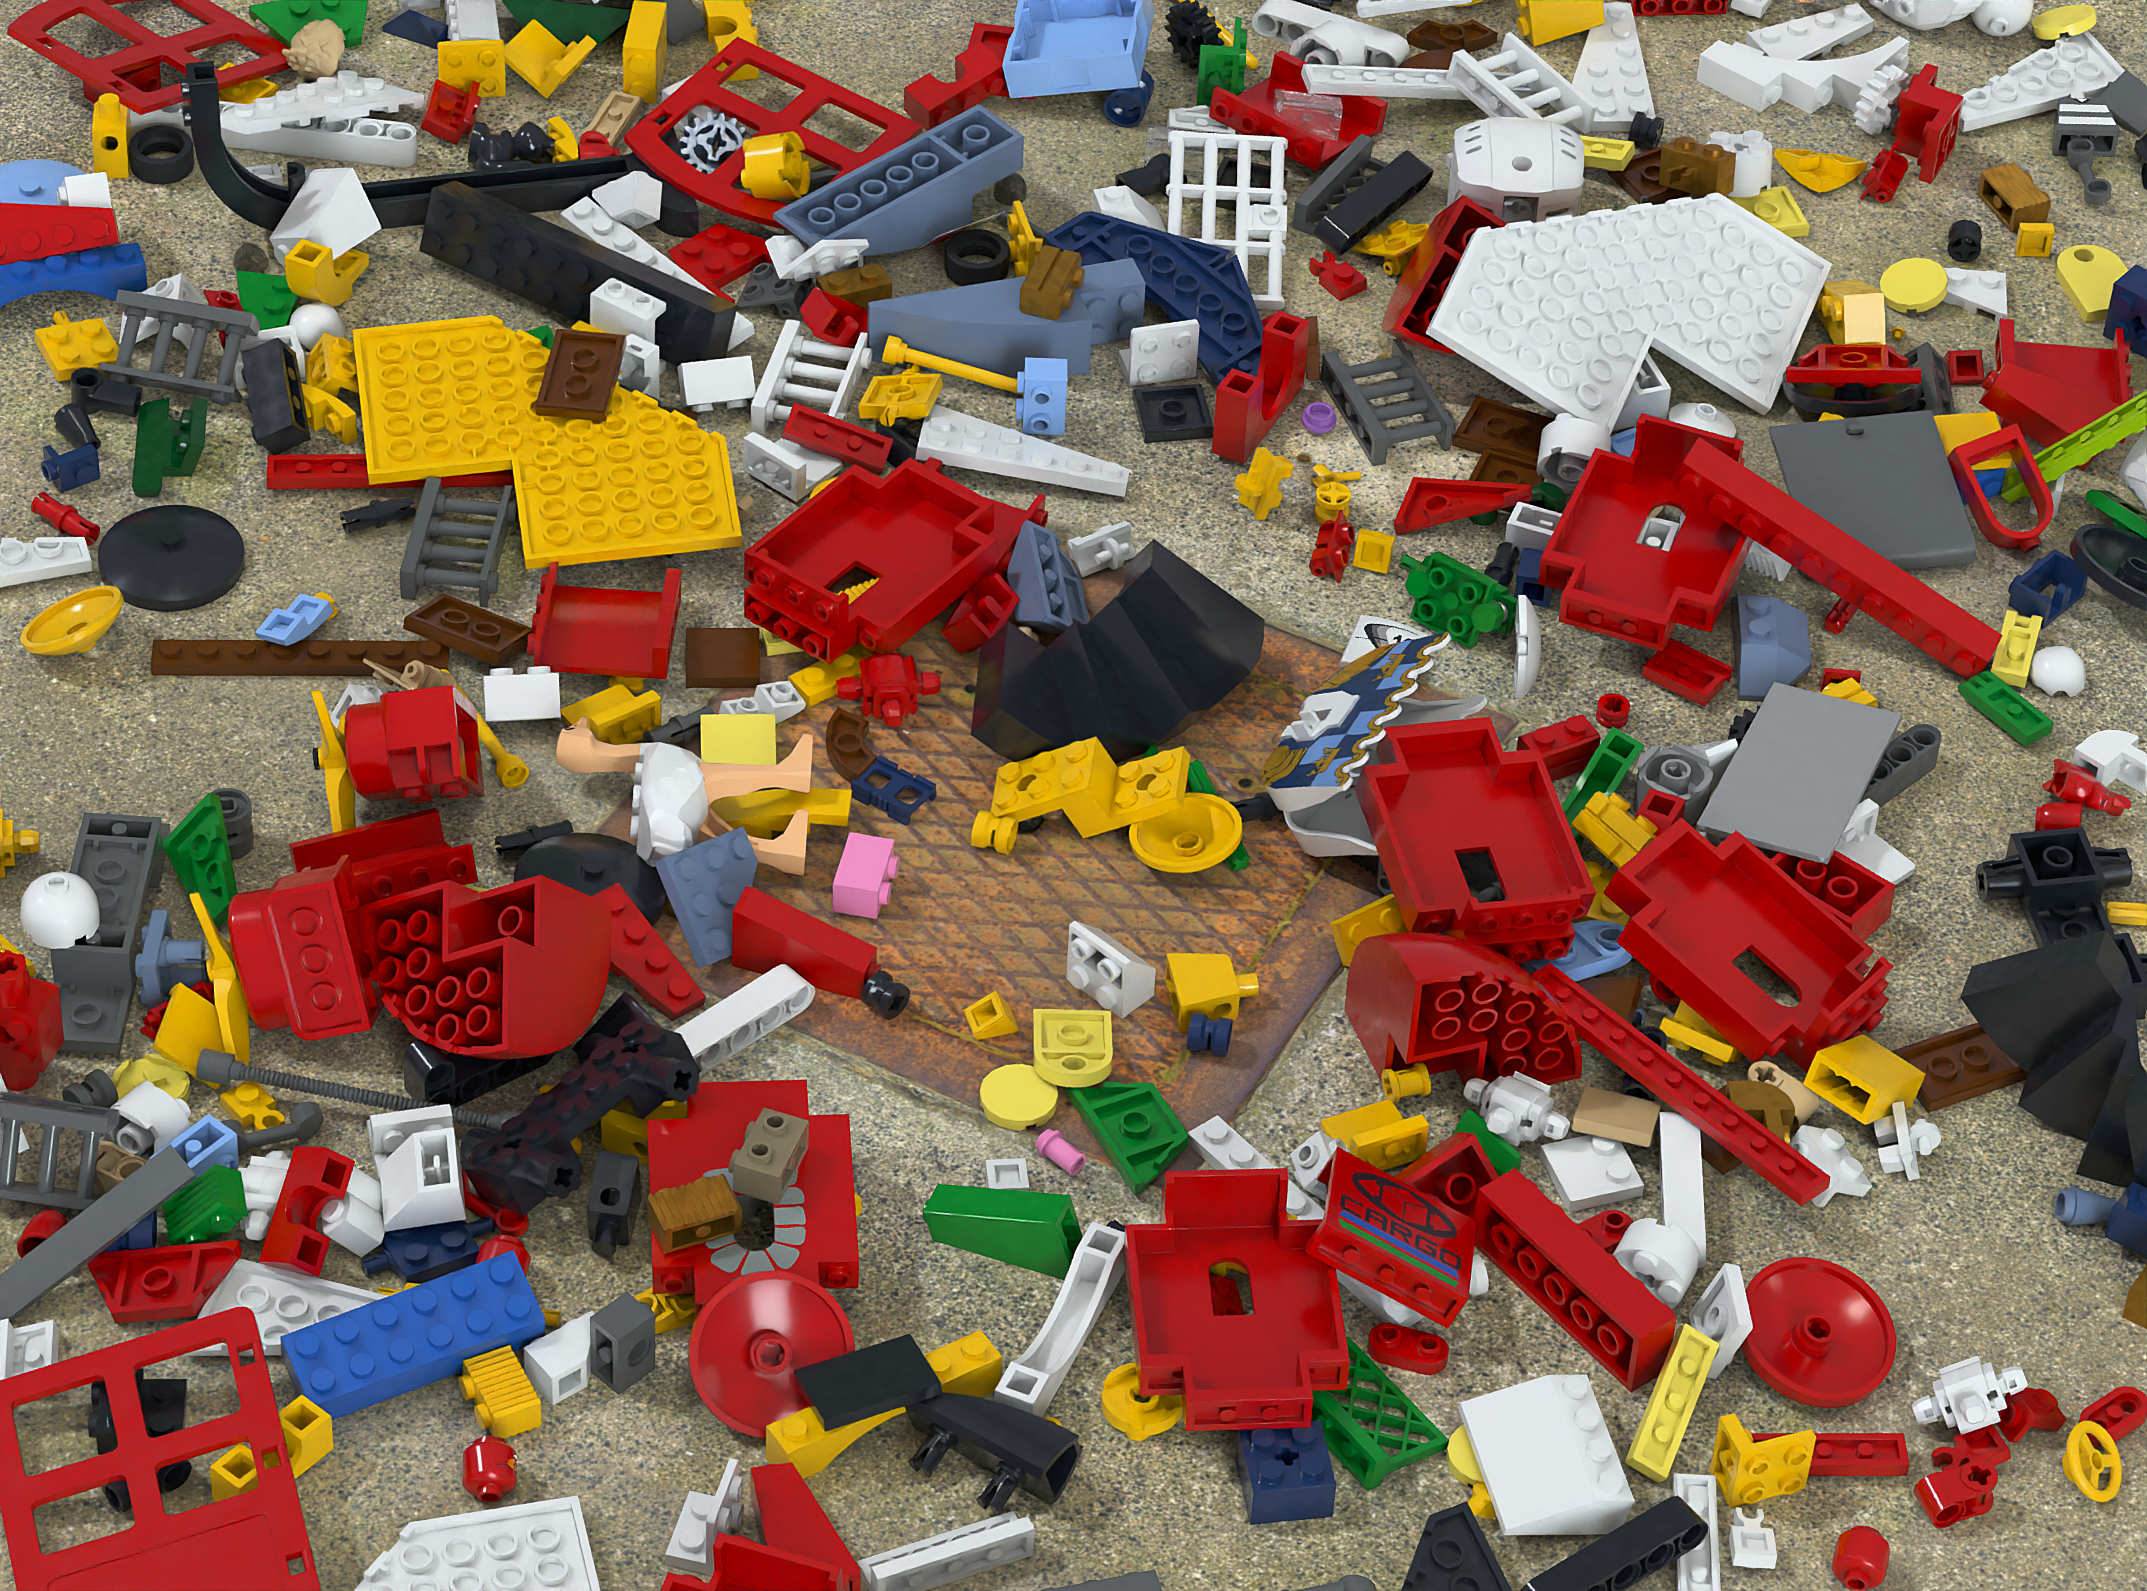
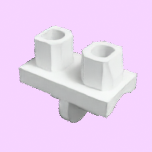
M1124 521L1113 526L1106 525L1099 528L1096 533L1083 538L1079 536L1068 541L1070 559L1074 561L1075 569L1080 577L1083 578L1108 567L1113 570L1123 566L1125 560L1136 556L1131 541V523Z
M1904 1101L1892 1103L1894 1115L1874 1122L1879 1146L1898 1142L1896 1145L1878 1148L1883 1172L1888 1174L1905 1170L1908 1181L1920 1179L1916 1151H1920L1922 1155L1931 1154L1932 1149L1941 1142L1940 1130L1936 1125L1927 1123L1925 1119H1918L1915 1125L1911 1127V1123L1907 1120Z

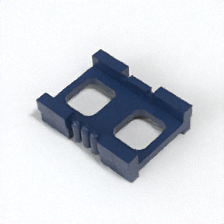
M881 755L876 758V763L860 778L854 779L851 782L853 799L867 806L872 803L878 809L883 808L884 812L888 811V817L905 826L910 822V816L927 799L933 801L937 797L935 783L920 775L914 778L913 774L903 769L898 770V764ZM874 773H879L891 779L881 789L865 783ZM904 789H912L914 792L922 795L913 804H906L895 798Z

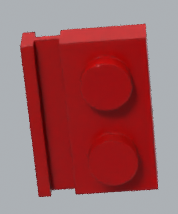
M1670 638L1664 650H1658L1643 666L1642 677L1705 707L1723 688L1724 682L1732 678L1733 667Z

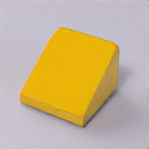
M996 990L963 1010L976 1040L1012 1034L1019 1031L1009 1004Z

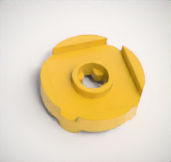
M1136 1362L1119 1366L1106 1377L1104 1388L1101 1392L1100 1405L1102 1413L1112 1426L1125 1432L1129 1439L1134 1441L1145 1440L1149 1435H1156L1167 1431L1181 1419L1183 1413L1181 1395L1139 1396L1141 1398L1150 1397L1151 1399L1147 1403L1135 1401L1134 1396H1139Z

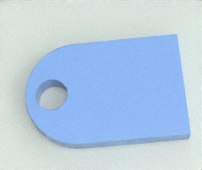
M1590 920L1572 924L1576 935L1566 957L1552 961L1546 959L1525 961L1518 965L1532 974L1551 963L1573 981L1577 982L1618 969L1626 965L1633 956L1616 942L1624 930V926L1610 921Z

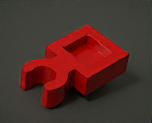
M1328 251L1323 252L1322 263L1313 257L1310 258V273L1319 277V284L1337 300H1345L1366 290L1367 278L1348 262L1338 265L1335 262V256Z
M1993 1424L1962 1435L1960 1433L1953 1437L1954 1448L1940 1447L1931 1453L1932 1465L1934 1467L1942 1463L1950 1464L1941 1468L1942 1472L1975 1460L1985 1461L1994 1467L2011 1459L2010 1448Z

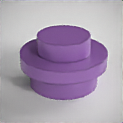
M1314 402L1309 404L1303 412L1301 422L1307 430L1316 434H1322L1334 429L1337 417L1329 404Z

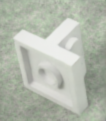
M450 1104L370 1115V1119L367 1120V1132L379 1183H381L379 1166L413 1133L453 1127Z

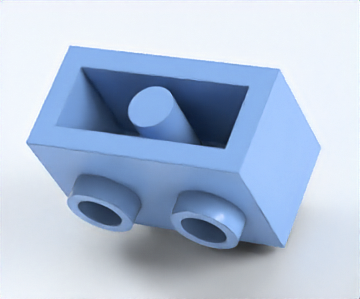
M1025 357L1024 372L1017 373V393H1023V399L1016 398V420H1022V433L1064 435L1067 359Z
M207 1114L150 1157V1159L171 1144L196 1174L197 1178L215 1164L236 1170L239 1167L237 1134L210 1114Z

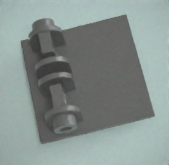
M773 263L759 264L753 268L736 303L738 305L737 310L775 303L779 314L783 318H791L797 314L799 304L803 302L813 278L804 281L779 279Z

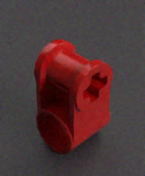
M1970 1461L1964 1465L1925 1476L1915 1485L1913 1492L1933 1526L1936 1528H1946L1956 1522L1989 1512L1993 1506L1994 1496L1992 1490L1997 1485L1998 1474L1996 1469L1985 1461Z

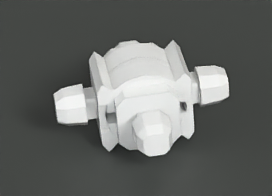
M1515 1071L1513 1077L1507 1076L1505 1078L1500 1076L1491 1084L1490 1082L1474 1078L1470 1079L1465 1086L1463 1092L1465 1098L1477 1106L1482 1104L1479 1116L1486 1122L1488 1130L1500 1135L1510 1144L1518 1147L1520 1141L1529 1140L1533 1142L1542 1134L1553 1139H1562L1568 1133L1570 1126L1568 1119L1555 1111L1551 1113L1554 1099L1549 1097L1551 1086Z
M272 1151L266 1157L251 1156L250 1165L247 1168H238V1171H241L248 1212V1216L240 1220L241 1230H245V1235L250 1240L260 1241L268 1233L291 1161L288 1160L287 1155L282 1151Z
M1975 1356L1939 1369L1941 1379L1932 1382L1936 1396L1930 1398L1927 1395L1912 1404L1917 1422L1920 1424L1938 1421L1937 1417L1943 1415L1948 1429L1958 1425L1961 1435L2000 1422L1998 1411L2007 1408L2003 1394L2009 1392L2010 1395H2013L2028 1386L2022 1367L2013 1366L2001 1369L2002 1373L1996 1375L1991 1362L1981 1365L1979 1357Z

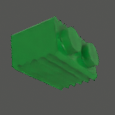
M215 1164L162 1205L165 1209L163 1214L166 1216L164 1220L167 1223L165 1227L168 1230L166 1234L169 1237L167 1241L170 1245L210 1243L212 1240H217V1236H222L223 1232L232 1230L235 1224H238L237 1221L243 1220V1217L248 1216L241 1171Z

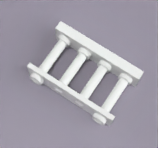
M1511 32L1506 33L1500 54L1477 62L1464 49L1453 53L1446 79L1489 117L1541 119L1559 125L1571 122L1584 134L1589 133L1597 106ZM1506 66L1515 75L1498 80L1489 71ZM1527 84L1536 94L1520 99L1511 90ZM1549 103L1558 111L1555 114L1542 118L1533 109Z
M787 319L751 404V432L765 434L770 421L775 422L776 419L788 420L792 407L778 405V400H784L785 397L831 405L827 415L846 422V412L863 369H869L872 360V348H867L868 333L861 332L855 348L852 349L805 340V336H800V321ZM807 354L849 363L846 370L797 362L796 357ZM796 375L840 383L837 392L790 384L787 383V378H793Z

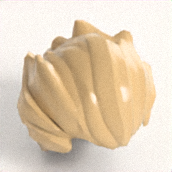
M329 19L323 21L315 20L305 25L301 31H298L291 40L290 50L283 48L282 53L285 55L287 62H289L288 66L300 74V79L317 80L320 77H331L337 69L341 54L344 52L345 45L343 40H346L342 29L334 21Z

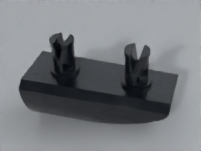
M942 1392L941 1395L904 1406L913 1428L927 1435V1438L914 1456L909 1459V1465L917 1472L922 1467L925 1476L931 1477L947 1450L952 1449L991 1471L995 1476L976 1501L985 1510L991 1506L993 1514L996 1516L1001 1513L1002 1508L1017 1487L1049 1505L1056 1503L1069 1482L1084 1447L1079 1445V1435L1053 1422L1021 1409L983 1398Z

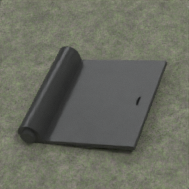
M1931 410L1769 426L1768 432L1790 497L1904 571L1974 563L1976 557L1974 535ZM1797 569L1798 573L1800 575H1804L1807 581H1815L1814 579H1812L1811 577Z

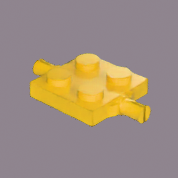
M61 310V314L59 311L53 314L52 318L56 325L35 329L34 341L57 382L71 380L72 373L79 368L89 367L101 372L99 370L100 362L116 364L119 347L102 318L85 319L73 323L69 320L67 313Z
M909 363L902 374L874 376L858 405L860 419L872 418L873 421H880L886 427L889 423L890 427L894 424L897 417L917 420L928 416L943 387L941 373L920 374V366Z

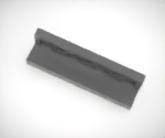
M1360 134L1295 201L1294 229L1315 237L1313 233L1317 225L1314 222H1320L1332 210L1331 205L1341 203L1353 193H1348L1347 188L1362 186L1374 176H1365L1363 172L1366 168L1379 172L1388 165L1386 162L1371 157L1373 138Z
M1927 341L1903 355L1911 365L1918 361L1915 367L1921 368L1922 394L1917 402L1902 409L1901 412H1915L1923 405L1926 406L1924 410H1931L1933 416L1956 414L1947 364L1939 353Z

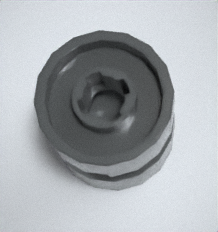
M234 788L214 790L211 793L220 796L231 860L240 859L252 850L254 844L253 825L251 823V801L249 796L243 791Z

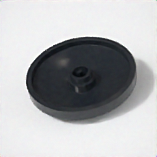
M1798 362L1792 364L1791 366L1798 367ZM1908 363V368L1914 367ZM1786 370L1783 374V395L1785 398L1802 409L1820 414L1826 412L1845 417L1882 415L1911 406L1919 400L1922 394V375L1921 384L1881 383L1877 387H1865L1860 383H1846L1844 386L1831 387L1825 383H1786Z
M189 505L155 506L124 517L107 531L98 549L99 573L104 585L117 587L124 598V602L132 606L161 612L184 611L209 604L221 598L236 585L245 566L244 544L240 533L234 525L215 512Z
M2086 524L2081 526L2075 533L2069 546L2070 553L2076 564L2089 578L2115 597L2147 611V539L2110 525Z
M567 833L553 836L530 847L520 857L515 867L513 883L543 875L589 896H593L619 883L652 927L658 922L664 911L667 892L656 866L648 865L637 854V846L619 838L596 833Z

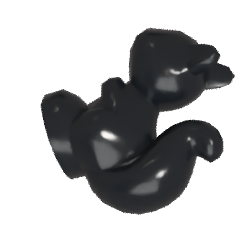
M530 121L521 125L514 137H512L511 132L508 130H503L500 135L491 134L485 122H475L469 147L468 163L475 164L477 171L536 165L531 161L537 160L544 164L553 163V156L547 149L554 148L556 140L548 137L544 130Z

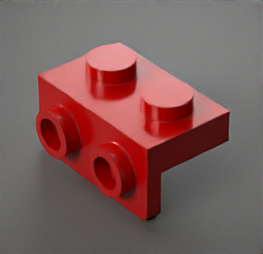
M436 79L430 89L420 128L433 136L440 137L457 145L462 135H469L475 124L476 117L472 115L475 114L481 101V97L477 95L480 83L473 81L468 91L464 92Z

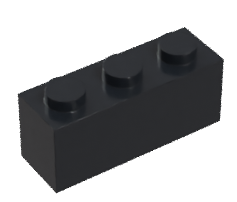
M277 337L242 353L244 368L241 373L248 389L249 397L246 399V403L252 414L254 426L251 428V433L255 442L259 446L265 447L273 455H277L311 440L296 352Z

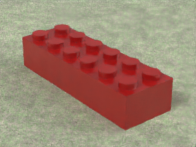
M1516 1168L1479 1188L1474 1219L1477 1221L1474 1246L1631 1393L1657 1378L1673 1342L1677 1317L1671 1308L1661 1303L1646 1289L1641 1280L1634 1278L1625 1270L1612 1254L1607 1253L1600 1247L1585 1229L1580 1228L1559 1205L1549 1200L1532 1180L1527 1179Z

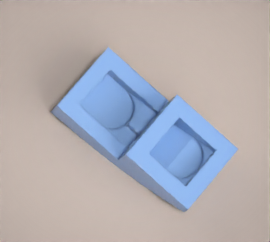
M300 593L287 610L275 608L255 634L257 638L281 645L294 644L315 631L334 611L329 601Z

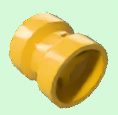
M980 810L973 825L971 846L983 849L990 846L994 847L998 853L1009 855L1016 841L1018 819L1007 816L1000 819L996 818L992 812Z

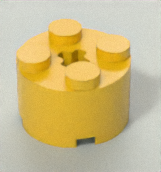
M791 131L753 137L743 141L746 169L741 171V181L745 189H751L755 198H766L784 202L803 198L801 195L807 194L810 185V166L808 160L802 161L800 150L806 149L799 135Z

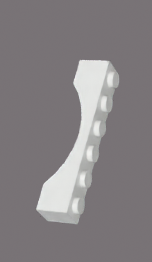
M1092 1221L1075 1251L1061 1291L1047 1320L1029 1348L1018 1359L1011 1361L995 1389V1402L1021 1409L1041 1418L1043 1417L1125 1272V1232Z

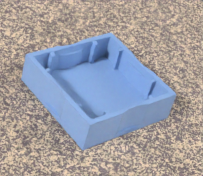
M1018 0L1014 15L1015 28L1008 40L1002 65L1010 98L1139 87L1155 13L1153 1Z

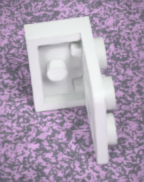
M1868 798L1858 804L1835 850L1896 885L1914 873L1915 864L1874 833L1879 805Z

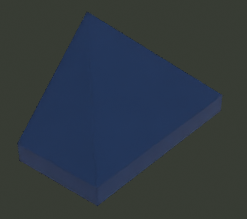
M399 9L382 26L385 33L437 50L438 42L450 40L448 39L449 25L411 9Z

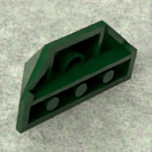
M502 0V3L522 28L535 19L560 42L571 43L574 40L578 44L588 35L597 43L596 46L602 45L629 22L632 8L562 0Z

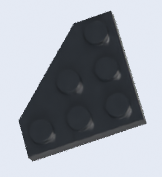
M1468 1502L1429 1516L1401 1591H1512Z

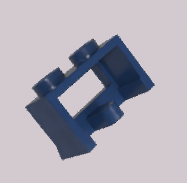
M2054 549L2043 559L2038 558L2022 576L2017 575L2013 579L2008 589L2010 594L2008 605L2029 618L2032 615L2043 617L2041 629L2043 630L2084 596L2088 576L2073 559ZM2050 584L2056 586L2054 596L2051 599L2039 594Z

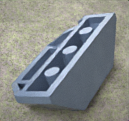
M1026 520L1022 524L1006 572L1009 586L1020 597L1014 608L1016 621L1025 627H1032L1045 634H1062L1074 621L1087 624L1090 620L1081 578L1068 555L1058 546L1060 544L1059 538L1056 533Z
M1736 595L1731 597L1738 700L1764 701L1774 682L1792 686L1811 669L1812 662L1807 614L1774 596Z

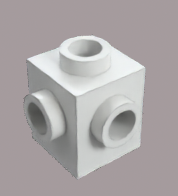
M1318 1131L1290 1153L1296 1169L1294 1176L1303 1189L1326 1202L1328 1186L1318 1181L1317 1176L1337 1147L1350 1154L1351 1152L1341 1139H1333Z

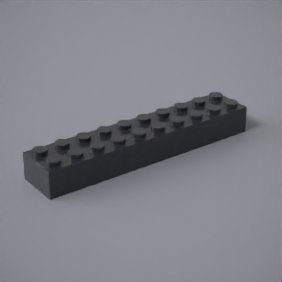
M453 181L432 188L419 248L420 252L577 322L580 320L589 325L590 294L608 279L614 278L666 303V311L655 320V345L659 346V359L679 366L681 363L726 358L738 305L460 182Z

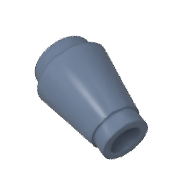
M2070 1186L2068 1189H2060L2057 1193L2055 1216L2058 1221H2064L2067 1226L2105 1223L2109 1221L2111 1209L2117 1201L2116 1199Z

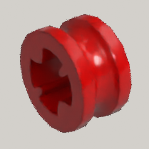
M1614 693L1601 696L1597 704V722L1608 729L1624 727L1628 722V713L1630 712L1628 699Z

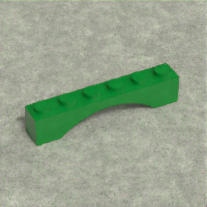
M1614 727L1611 728L1596 749L1585 770L1561 805L1578 849L1585 841V838L1571 827V823L1581 810L1585 809V805L1596 792L1600 791L1609 796L1613 792L1619 793L1633 773L1645 746Z

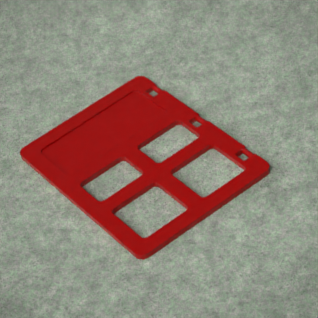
M243 1306L235 1307L0 1380V1509L17 1591H322L257 1320L251 1309ZM219 1343L227 1344L241 1403L239 1411L163 1436L149 1437L135 1377L136 1371L142 1367ZM252 1349L255 1363L241 1366L239 1353ZM104 1381L118 1440L117 1448L114 1451L34 1476H26L13 1414L15 1408L93 1382ZM242 1442L250 1443L259 1485L256 1489L179 1514L166 1515L157 1476L158 1471L162 1467ZM277 1451L280 1466L266 1470L263 1455ZM121 1480L127 1482L135 1518V1524L132 1528L51 1554H42L34 1517V1511L38 1506L95 1489L110 1482ZM302 1557L305 1572L291 1576L288 1561Z

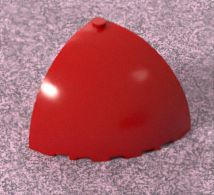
M1464 195L1437 214L1411 257L1393 292L1383 318V331L1404 343L1425 351L1444 356L1465 358L1427 335L1426 331L1473 233L1481 227L1490 226L1491 229L1505 227L1507 223Z
M538 875L481 893L454 881L446 880L359 906L362 947L364 952L369 953L373 967L369 972L373 982L379 984L384 995L381 999L394 1018L400 1019L409 1028L408 1031L426 1043L469 1057L494 1060L530 1058L550 1054L572 1044L583 1034L598 1011L604 996L611 960V905L543 875Z
M1389 933L1367 937L1357 946L1349 968L1344 1010L1381 1083L1383 1070L1392 1069L1393 1071L1408 1069L1418 1062L1425 1064L1429 1075L1456 1069L1464 1087L1470 1079L1478 1078L1491 1084L1500 1076L1505 1078L1507 1076L1513 1077L1515 1071L1546 1085L1581 1078V1045L1577 1041L1574 1026L1558 1001L1534 976L1511 959L1483 945L1454 936L1435 933Z

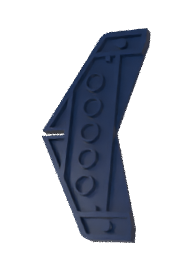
M1094 211L1083 212L1043 236L1042 246L1048 245L1060 248L1061 252L1065 249L1080 253V256H1082L1081 266L1133 258L1146 283L1145 300L1160 306L1172 323L1193 319L1198 321L1200 327L1197 359L1217 387L1232 368L1255 377L1257 376L1264 327L1238 257L1235 255L1231 258V250Z

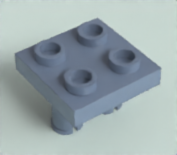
M152 910L149 926H143L142 929L143 953L136 956V976L142 977L143 981L141 985L142 1005H147L148 1010L154 1009L171 998V995H169L171 988L179 982L188 988L194 986L199 981L204 982L201 968L178 967V964L201 965V961L205 960L206 956L205 942L202 939L173 940L168 910Z

